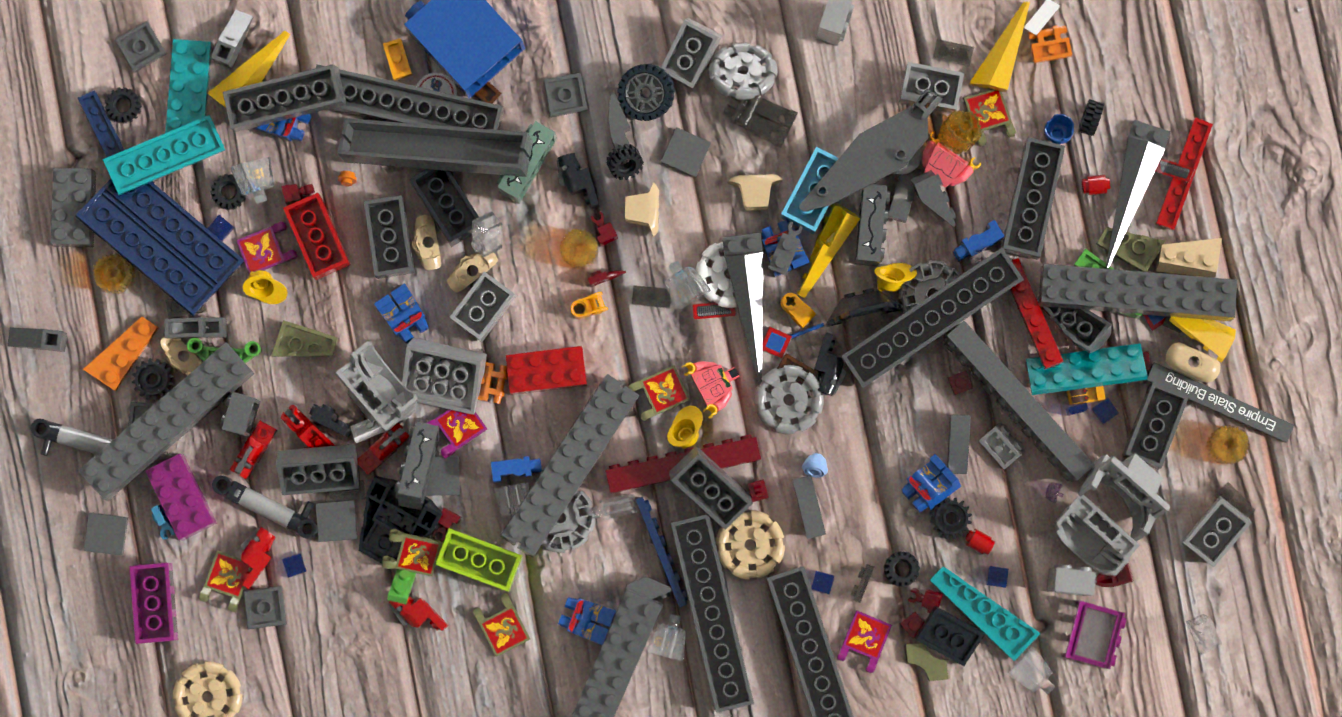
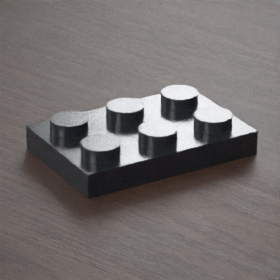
M935 605L916 634L915 639L965 666L985 634Z

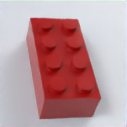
M319 193L283 207L312 277L315 280L351 265Z
M582 346L506 355L511 395L587 386Z

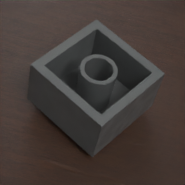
M232 392V395H229L226 401L227 412L221 418L220 425H222V430L245 437L251 436L260 400Z

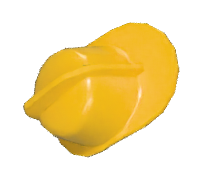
M893 263L877 267L874 273L877 276L878 290L898 291L904 282L912 280L917 276L916 269L910 272V268L913 266L906 263Z
M264 270L250 272L249 278L244 281L242 286L246 295L268 304L282 303L288 295L286 287L279 281L274 280L272 275Z
M687 406L678 412L667 434V439L671 445L686 449L697 442L699 429L703 421V415L699 408Z

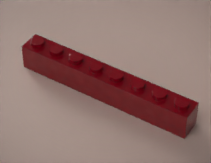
M751 434L741 436L739 441L733 442V439L723 440L721 445L714 446V443L705 444L703 449H701L721 469L761 460L757 438L752 437ZM694 447L684 449V453L677 454L676 451L665 453L666 457L658 458L657 455L647 457V461L639 463V460L627 462V466L620 467V464L609 466V470L605 471L610 493L613 494L671 481L669 471Z

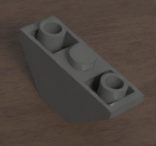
M644 577L627 585L621 602L627 589L651 599L658 597L659 600L669 597V592L672 589L667 585Z

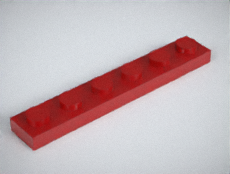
M1194 118L1178 164L1194 168L1195 170L1189 182L1172 177L1156 220V225L1172 231L1175 230L1212 129V123Z
M1019 258L1011 260L1024 280L1012 287L1010 291L1044 369L1063 363V359L1041 308L1038 306V301Z

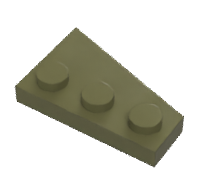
M1109 227L1105 228L1096 245L1106 251H1109L1113 229ZM1126 231L1115 256L1139 271L1147 272L1166 240L1154 239Z
M283 320L271 357L333 356L339 338Z

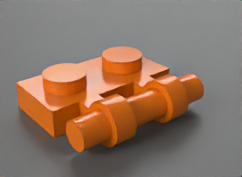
M1055 25L1049 29H1041L1037 35L1028 32L1029 40L1037 39L1038 42L1030 45L1034 64L1072 57L1069 37L1061 38L1060 35L1067 33L1066 26L1059 27ZM1053 35L1054 40L1044 42V37Z
M486 362L478 400L488 402L490 394L494 395L493 403L500 404L501 398L504 397L505 393L503 391L504 383L508 378L507 366L500 365L499 372L494 371L495 364ZM492 378H498L496 389L491 388Z

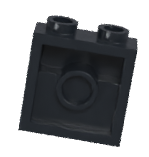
M313 404L309 412L311 420L348 438L352 433L348 429L350 425L337 419L338 415L335 414V409L325 404L322 407Z

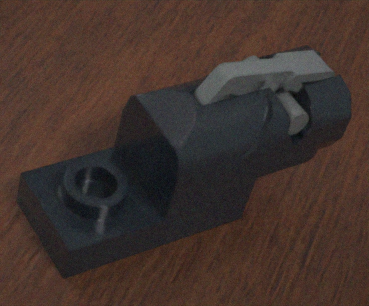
M575 153L558 157L559 184L566 187L571 195L587 191L584 194L587 205L591 204L592 209L599 207L588 168L580 170L582 167Z
M826 332L814 370L821 373L820 375L818 374L820 386L818 391L833 396L843 381L846 371L843 369L842 358L828 353V350H833L835 340L832 339L833 334Z

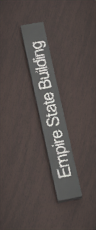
M1155 362L1152 364L1146 381L1150 383H1156L1189 396L1188 400L1287 443L1293 430L1294 424Z

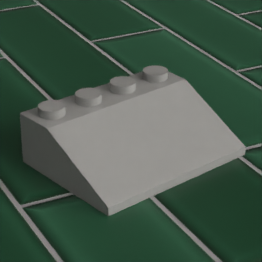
M413 338L406 346L402 383L413 395H417V402L474 415L485 372L487 354Z

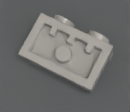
M1000 422L979 440L1003 469H1006L1025 452L1022 443L1014 439L1009 428Z

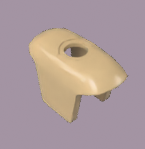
M776 174L734 176L728 183L740 189L745 211H761L768 209L771 187L780 183L783 179Z
M653 183L648 193L627 196L625 198L626 223L648 227L652 237L656 236L659 230V188L655 183Z
M1179 342L1173 343L1167 350L1166 362L1173 371L1197 382L1206 383L1213 382L1219 375L1220 363L1212 356ZM1192 356L1199 359V365L1195 368L1191 367L1188 363L1189 358Z

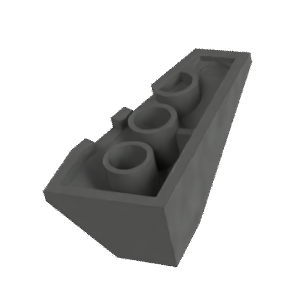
M1041 306L1075 345L1089 353L1100 349L1111 335L1112 323L1089 310Z

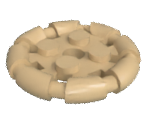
M751 510V512H744L726 530L721 526L716 536V544L722 566L725 569H729L732 575L746 580L754 577L760 579L774 571L773 568L780 564L785 552V546H783L784 534L776 521L773 522L766 513ZM744 520H752V526H745ZM763 523L769 527L766 533L760 528ZM733 526L738 529L734 535L729 532ZM752 539L755 541L756 547L754 550L749 551L745 548L746 540ZM769 539H775L776 546L770 547ZM725 543H731L730 551H726ZM767 554L772 558L768 563L763 561ZM735 557L741 561L738 566L731 562ZM748 564H756V570H749Z
M205 661V664L200 665L196 663L181 673L182 677L174 685L172 699L175 700L176 707L174 709L178 717H191L193 711L199 714L198 717L212 715L215 717H234L241 708L242 694H240V682L231 670L228 671L220 663ZM206 671L208 677L201 678L200 672ZM219 674L225 677L222 683L216 679ZM188 680L194 682L190 688L185 685ZM232 688L233 696L228 697L227 689ZM205 691H210L213 694V699L210 702L203 700ZM188 696L189 704L183 705L182 697ZM225 705L230 708L227 713L222 711Z

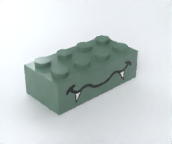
M537 121L533 125L530 124L526 130L533 140L531 156L527 157L529 159L527 177L500 175L496 183L498 184L497 188L500 194L518 204L522 201L557 140L556 132Z

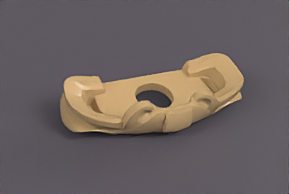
M430 215L419 216L414 223L415 231H413L412 248L425 270L440 268V252L433 219ZM426 237H430L434 241V245L430 248H426L423 245V239Z
M486 249L479 253L475 252L472 255L462 257L459 264L454 268V272L447 279L450 288L456 293L460 292L478 279L483 272L491 269L498 262L495 253L490 249ZM470 265H475L478 268L476 276L468 275L467 268Z
M165 336L161 339V347L165 351L164 354L173 369H177L182 374L188 376L202 364V361L187 349V345L181 339H166ZM181 351L189 353V359L185 362L180 361L178 358Z

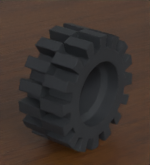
M118 87L116 91L113 89L111 95H107L108 100H105V109L108 115L119 123L133 122L132 119H137V114L141 113L140 108H142V104L140 103V98L134 91L123 87V89ZM123 98L130 101L129 110L119 112L116 108L117 102Z
M1091 99L1088 100L1078 132L1094 136L1101 119L1104 103Z
M624 144V147L618 145L619 148L617 150L613 148V153L609 152L606 163L614 178L623 180L624 177L625 180H629V176L633 178L635 173L637 175L640 173L638 169L642 170L644 162L638 149L630 144L628 146V144ZM630 159L626 164L620 165L624 160Z
M233 174L218 176L219 179H215L213 181L214 185H211L212 191L210 192L213 201L223 209H237L236 207L241 206V203L246 200L245 196L247 194L244 190V182H238L237 177ZM226 185H233L236 189V194L231 199H226L222 196V189Z
M900 551L890 555L884 565V573L887 580L897 586L910 585L919 576V562L914 555L908 552ZM900 561L906 562L909 566V572L904 577L898 576L894 570L896 563Z

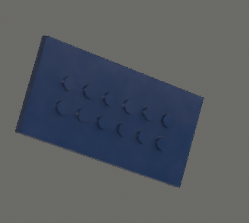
M110 179L76 214L78 220L192 316L203 307L244 262L243 258L153 182L118 195Z

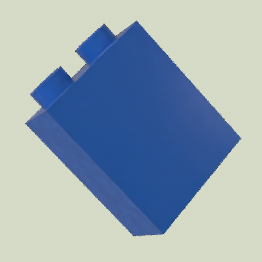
M431 0L426 5L419 1L405 14L408 21L404 25L411 37L469 99L525 50L522 39L486 0Z

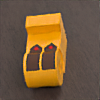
M1103 386L1067 391L1069 405L1105 400Z

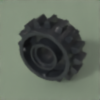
M150 358L148 363L142 361V366H136L137 372L132 373L135 377L132 383L136 384L134 390L141 391L139 394L141 397L146 394L147 400H150L152 396L154 400H158V396H165V393L170 391V386H174L171 379L175 378V376L170 374L172 368H166V362L160 365V359H156L153 362ZM156 374L158 380L155 384L151 385L149 378L151 375Z
M947 497L946 503L941 501L939 507L935 505L934 509L936 511L930 513L931 516H934L930 523L935 524L932 528L933 530H939L938 536L945 534V539H948L949 535L956 539V534L962 537L963 530L969 531L966 526L967 524H972L968 520V517H971L972 514L967 513L969 506L964 507V501L958 503L957 498L950 501L949 497ZM948 513H953L956 517V521L953 524L946 521Z

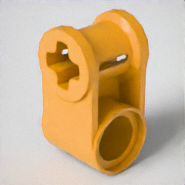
M597 292L574 301L570 308L572 317L583 319L607 311L608 307H605L602 299L603 293ZM581 305L585 311L582 314H576L574 307Z
M787 293L782 297L780 302L782 309L801 328H804L816 316V313L796 294ZM786 298H787L788 300L792 298V299L794 300L793 303H792L794 306H792V305L787 306V305H786V303H787Z

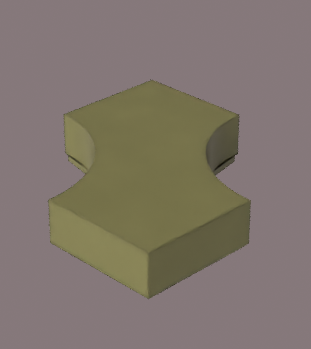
M922 643L906 644L908 664L920 666L926 672L928 681L948 680L947 660L937 659L932 656L926 645Z

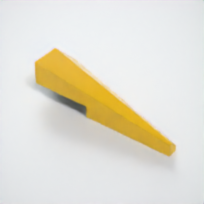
M1030 2L1022 3L971 79L970 85L1007 92Z
M284 30L263 49L235 69L232 74L209 90L208 95L226 107L223 96L224 91L262 82L291 34Z
M838 203L830 205L832 207L830 215L824 218L823 222L825 225L821 233L818 234L809 259L811 263L808 273H804L803 279L805 280L800 290L797 291V294L803 298L810 292L860 220L854 212Z
M1171 317L1169 320L1191 339H1195L1203 344V349L1206 351L1210 349L1218 355L1217 360L1221 363L1235 340L1236 330L1215 320Z

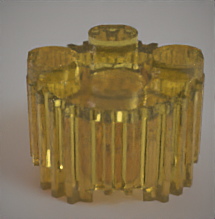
M953 111L940 126L938 139L944 142L943 145H946V148L952 149L955 154L969 151L982 136L979 117H976L973 111Z
M573 229L571 232H568V235L565 234V238L563 237V241H561L560 252L566 264H569V267L573 266V269L576 267L577 269L579 267L583 269V267L587 268V265L591 266L590 264H594L596 257H598L599 247L593 234H590L589 231L586 232V230L582 231V229ZM582 245L584 251L576 253L575 247Z
M119 254L102 256L101 259L98 258V262H95L96 265H93L95 267L93 270L95 272L93 274L95 276L94 280H96L95 283L108 293L121 294L126 291V288L129 289V286H132L131 282H134L132 280L135 278L134 268ZM112 271L117 273L115 277L110 275Z
M1223 426L1214 430V433H1211L1212 436L1208 437L1209 440L1206 447L1209 448V455L1212 454L1211 458H1215L1214 461L1221 463V465L1237 463L1246 457L1245 454L1248 453L1247 450L1249 448L1247 446L1250 445L1247 443L1249 441L1248 435L1242 429L1239 430V427ZM1228 441L1231 444V448H1229V450L1227 449V446L1224 445V443Z

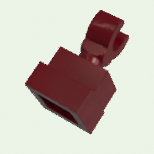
M297 184L281 186L287 206L300 201L301 195L315 193L313 184L298 188Z
M600 211L601 219L597 221L591 216V220L598 226L597 229L600 236L597 239L602 247L618 239V236L610 222L604 223V215Z
M764 479L747 484L752 502L769 498Z
M443 508L441 511L443 515L438 522L441 526L432 534V537H435L438 532H441L443 535L442 542L446 538L447 529L451 528L453 523L458 524L462 518L447 508Z
M916 588L910 590V592L916 594V598L910 597L908 601L910 603L922 602L921 606L928 608L927 613H930L935 605L940 607L943 593L928 589L923 595Z

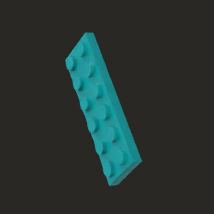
M173 39L165 133L206 116L212 50L211 41Z
M210 115L109 156L103 159V162L118 195H121L225 151V148Z
M1141 343L1102 348L1092 353L1087 351L1061 354L1063 363L1048 369H1044L1039 357L1026 359L1032 395L1147 380Z

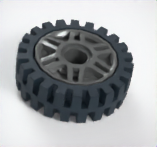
M641 64L632 67L621 77L622 79L619 81V88L617 89L618 101L621 103V108L630 117L640 121L654 120L664 115L672 106L675 98L674 83L670 79V75L663 68L652 64ZM644 87L650 90L649 97H645L642 94Z

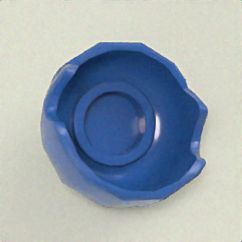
M1055 114L1046 122L1044 135L1052 143L1065 144L1073 135L1074 122L1065 114Z

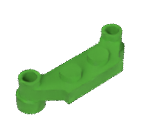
M191 338L187 343V349L203 361L219 349V347L204 346L203 342L198 338ZM255 341L248 342L244 349L232 348L245 363L258 356L261 352L260 345ZM195 344H199V348L195 350ZM256 347V352L252 353L251 349Z

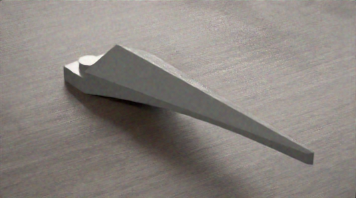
M1133 120L1127 138L1106 268L1110 266L1165 151L1171 131Z
M757 232L722 237L727 268L758 385H760L762 382L763 249L761 233Z

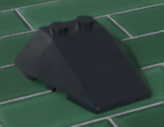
M874 288L863 290V294L855 295V292L848 293L840 300L826 325L830 327L843 324L849 318L882 311V314L902 310L903 307L902 304L880 290L874 291Z
M375 476L366 492L363 527H361L358 551L382 564L384 556H390L397 560L401 542L389 540L391 529L426 538L435 530L443 513L426 496L422 510L399 506L395 492L398 480Z

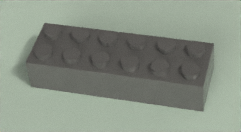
M333 64L223 92L230 128L236 132L347 105L339 68Z
M1030 137L1026 139L1001 246L1006 253L1036 260L1041 257L1064 155V145Z

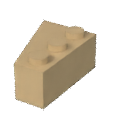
M1222 238L1163 244L1159 253L1156 271L1175 275L1215 278Z

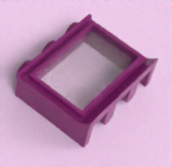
M1077 600L1078 608L1076 615L1072 619L1073 626L1071 634L1067 638L1066 653H1063L1062 657L1110 669L1116 662L1117 655H1114L1116 647L1119 648L1122 637L1119 634L1121 628L1124 629L1127 618L1124 617L1125 613Z

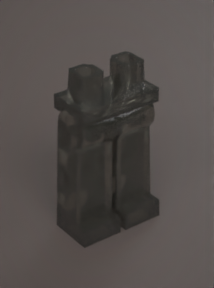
M758 95L753 99L739 100L731 96V99L739 102L737 108L727 104L723 111V115L731 119L730 123L737 124L781 148L798 112L786 109Z

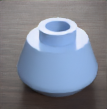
M818 453L809 455L802 464L804 473L814 478L823 477L828 472L826 459Z

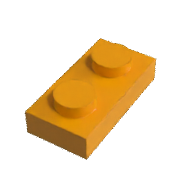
M399 38L383 43L394 81L411 76L412 72L402 39Z

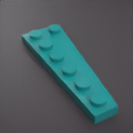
M944 566L930 579L954 605L1013 661L1040 635L1033 627L988 598Z

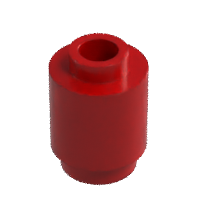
M1105 175L1087 176L1085 179H1082L1083 194H1106L1107 190L1110 189V179L1106 178Z
M976 528L973 531L970 530L965 537L966 545L981 554L985 553L988 555L995 544L992 537Z

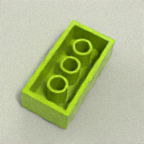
M449 528L435 565L510 592L523 555Z

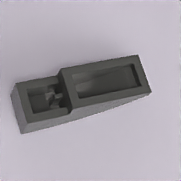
M613 93L609 103V125L613 146L617 150L619 148L618 145L624 147V144L630 145L625 133L631 130L615 93Z
M916 168L908 174L899 175L888 212L889 219L906 223L915 194L910 179L919 176L920 169Z
M226 318L164 319L165 338H227Z
M950 415L947 467L953 474H967L971 415Z
M812 476L793 479L806 538L826 535Z

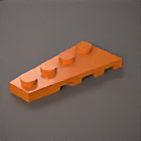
M144 317L139 318L83 370L116 391L159 327Z

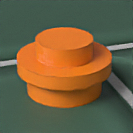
M341 171L338 181L343 186H352V184L357 182L356 174L352 171Z

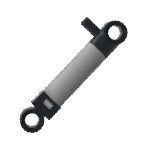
M40 418L34 420L30 428L34 436L44 439L40 453L44 456H48L52 442L92 454H98L114 440ZM41 424H45L46 431L40 434L38 428Z
M217 476L213 480L212 488L214 492L220 495H227L226 498L261 515L303 538L313 539L318 535L317 523L308 518L314 503L308 501L302 513L299 514L237 481L233 482L227 476ZM222 480H225L228 485L224 491L219 489V483ZM306 524L313 526L311 534H305L304 526Z

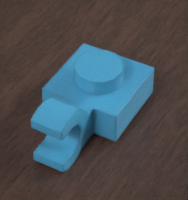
M162 505L151 508L153 520L159 526H162L160 531L161 538L163 540L168 539L167 530L172 535H175Z

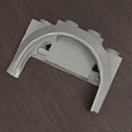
M367 341L351 354V361L336 372V376L348 388V396L372 423L376 421L385 432L399 422L401 424L415 412L418 400L417 395H413L379 356L372 343Z
M1107 454L1094 461V466L1090 469L1078 492L1079 496L1082 497L1090 489H1097L1099 483L1105 484L1116 491L1130 510L1133 521L1130 537L1136 542L1147 536L1155 519L1166 513L1170 508V505L1156 494L1163 477L1136 454L1122 462L1114 456L1110 458Z
M1078 495L1069 507L1065 508L1053 522L1055 523L1056 533L1061 541L1083 562L1104 575L1116 576L1130 560L1129 557L1140 546L1084 495L1082 497Z

